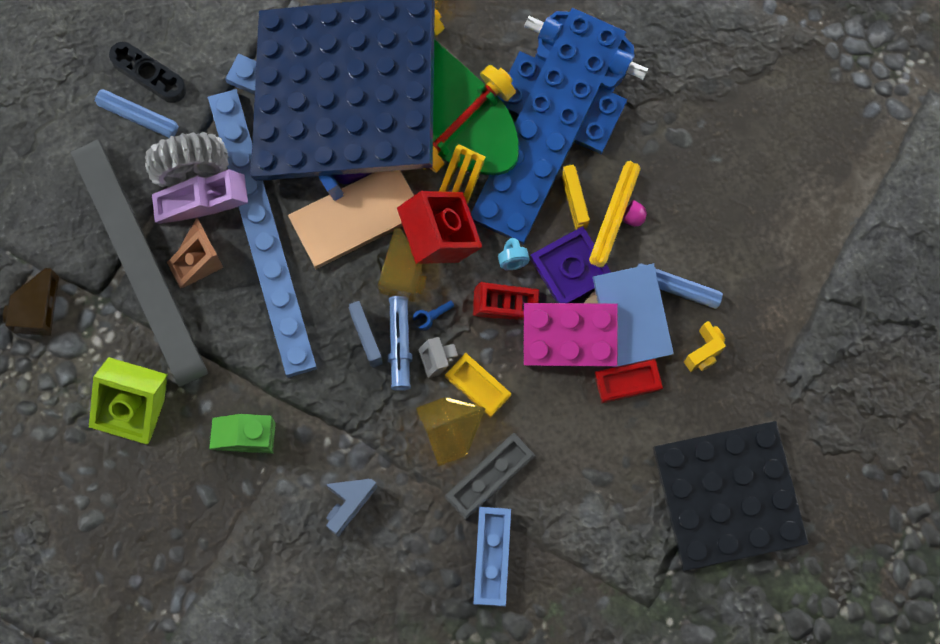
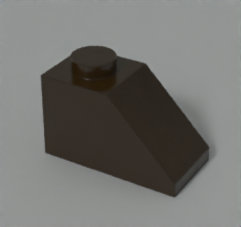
M51 268L43 269L10 295L9 305H6L3 310V321L6 324L5 326L13 333L51 336L59 276Z

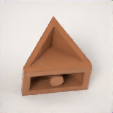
M197 217L180 248L167 262L180 288L186 287L223 268Z

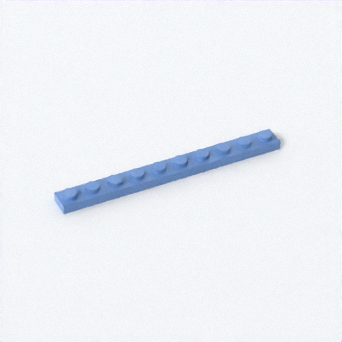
M237 89L209 96L208 100L218 135L222 138L225 148H227L229 165L227 167L229 170L245 175L248 203L239 206V210L286 376L289 378L316 370V363L263 180L254 181L251 177L252 140Z

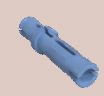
M392 296L389 298L391 353L388 354V362L391 363L392 390L411 389L410 362H412V354L409 353L408 297Z

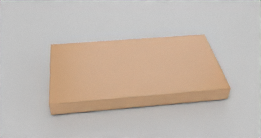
M400 170L375 172L342 188L343 197L336 201L328 195L288 215L315 270L403 227L397 207L414 195Z

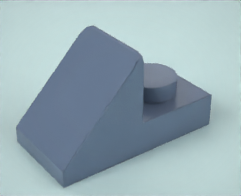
M372 479L326 485L330 491L345 501L342 506L336 504L326 517L329 520L326 527L339 537L377 489L378 486Z

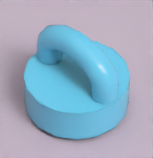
M516 238L507 240L504 250L498 255L500 267L504 270L520 269L530 261L527 248L520 247V243Z

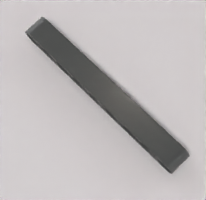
M94 140L72 150L71 155L175 381L179 387H182L207 375L206 366L100 140Z

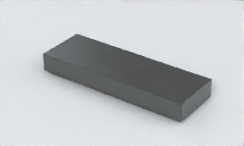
M513 433L444 497L467 520L479 507L535 457V454Z

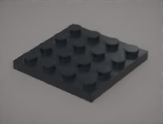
M776 421L653 447L683 572L809 544Z

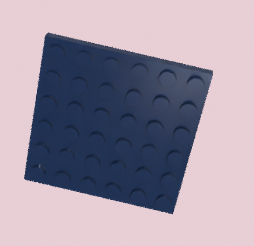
M363 0L260 10L251 177L254 181L433 168L435 0Z

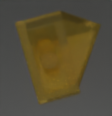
M447 397L416 408L438 466L468 455L486 408Z

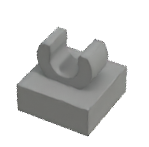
M439 337L428 339L418 349L428 378L439 376L449 366L448 363L453 361L452 358L458 356L455 345L450 344L442 347Z

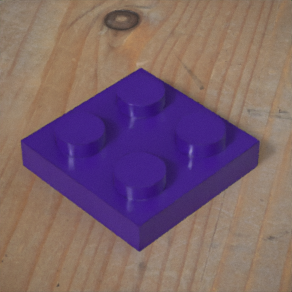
M583 226L530 255L532 263L556 303H573L595 290L593 276L611 273L607 264L604 267H597L590 263L589 258L594 248V243Z

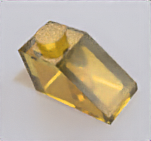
M395 228L378 283L379 293L389 296H406L408 301L415 302L417 293L423 294L427 276H423L422 264L415 263L409 242L402 230Z

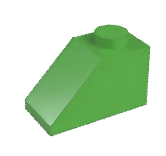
M235 414L215 417L212 419L210 450L273 453L276 422L272 416Z

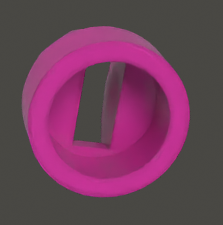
M632 200L626 208L622 221L633 227L642 225L647 216L645 207Z

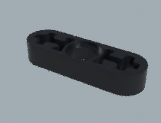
M118 42L111 47L109 58L116 70L166 102L175 103L184 98L186 86L179 74L128 42ZM128 53L130 59L135 62L134 66L126 59L120 61L118 56ZM146 66H152L156 69L154 76L149 79L140 77L141 69ZM162 77L164 82L171 86L176 83L178 89L176 91L169 90L168 92L165 85L160 82Z

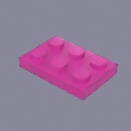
M524 303V365L618 366V304Z

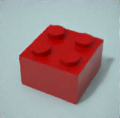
M420 191L397 207L416 264L459 263L482 248L463 192Z

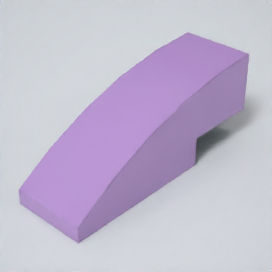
M228 169L206 179L196 176L152 194L155 223L161 224L202 217L247 204L245 175Z

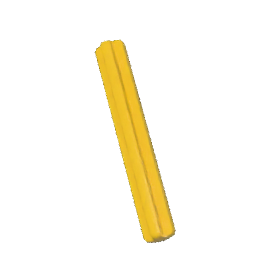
M627 161L623 166L589 258L590 263L597 267H604L607 263L641 169L639 164L632 161Z

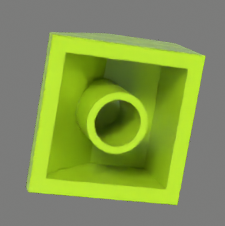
M108 357L93 376L89 428L148 445L165 400L168 374Z

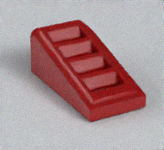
M480 282L474 289L473 316L524 320V311H522L523 296H528L527 303H539V289ZM487 294H490L489 307L486 306ZM498 295H502V308H497ZM511 296H515L514 310L510 309Z

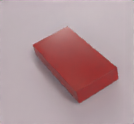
M656 359L600 370L594 373L601 403L661 391L663 389Z

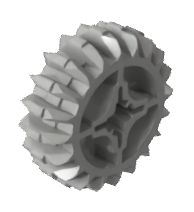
M195 132L190 134L182 133L179 136H170L166 140L161 139L159 143L153 144L146 151L145 167L152 183L158 184L161 187L168 186L169 188L196 176L206 179L226 171L229 165V157L222 138L216 137L214 134L207 135L205 132L195 134Z

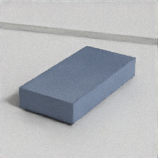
M360 301L349 304L350 315L370 366L374 368L382 365V357Z

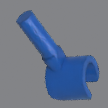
M450 300L430 312L424 310L416 311L413 315V320L415 321L421 316H427V322L419 327L420 330L426 331L432 327L434 319L453 308L454 304Z

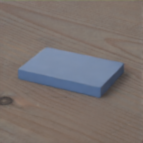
M654 263L592 277L598 303L618 304V366L674 354Z

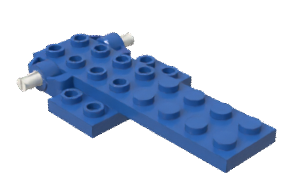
M571 8L570 12L556 11L550 17H547L545 22L535 19L530 15L528 16L524 27L539 33L537 54L534 58L519 51L508 73L513 79L511 84L515 88L516 94L508 102L501 99L509 113L518 117L514 125L519 141V159L515 167L508 173L489 175L471 212L475 223L509 239L516 238L522 245H524L573 142L602 155L627 103L626 98L613 93L615 88L623 81L627 73L644 80L648 68L633 62L635 57L634 46L625 37L626 31L575 8Z

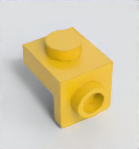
M709 321L704 323L699 330L707 344L689 354L684 361L690 372L698 367L701 371H704L717 362L715 357L726 347L723 333L717 326L713 327Z

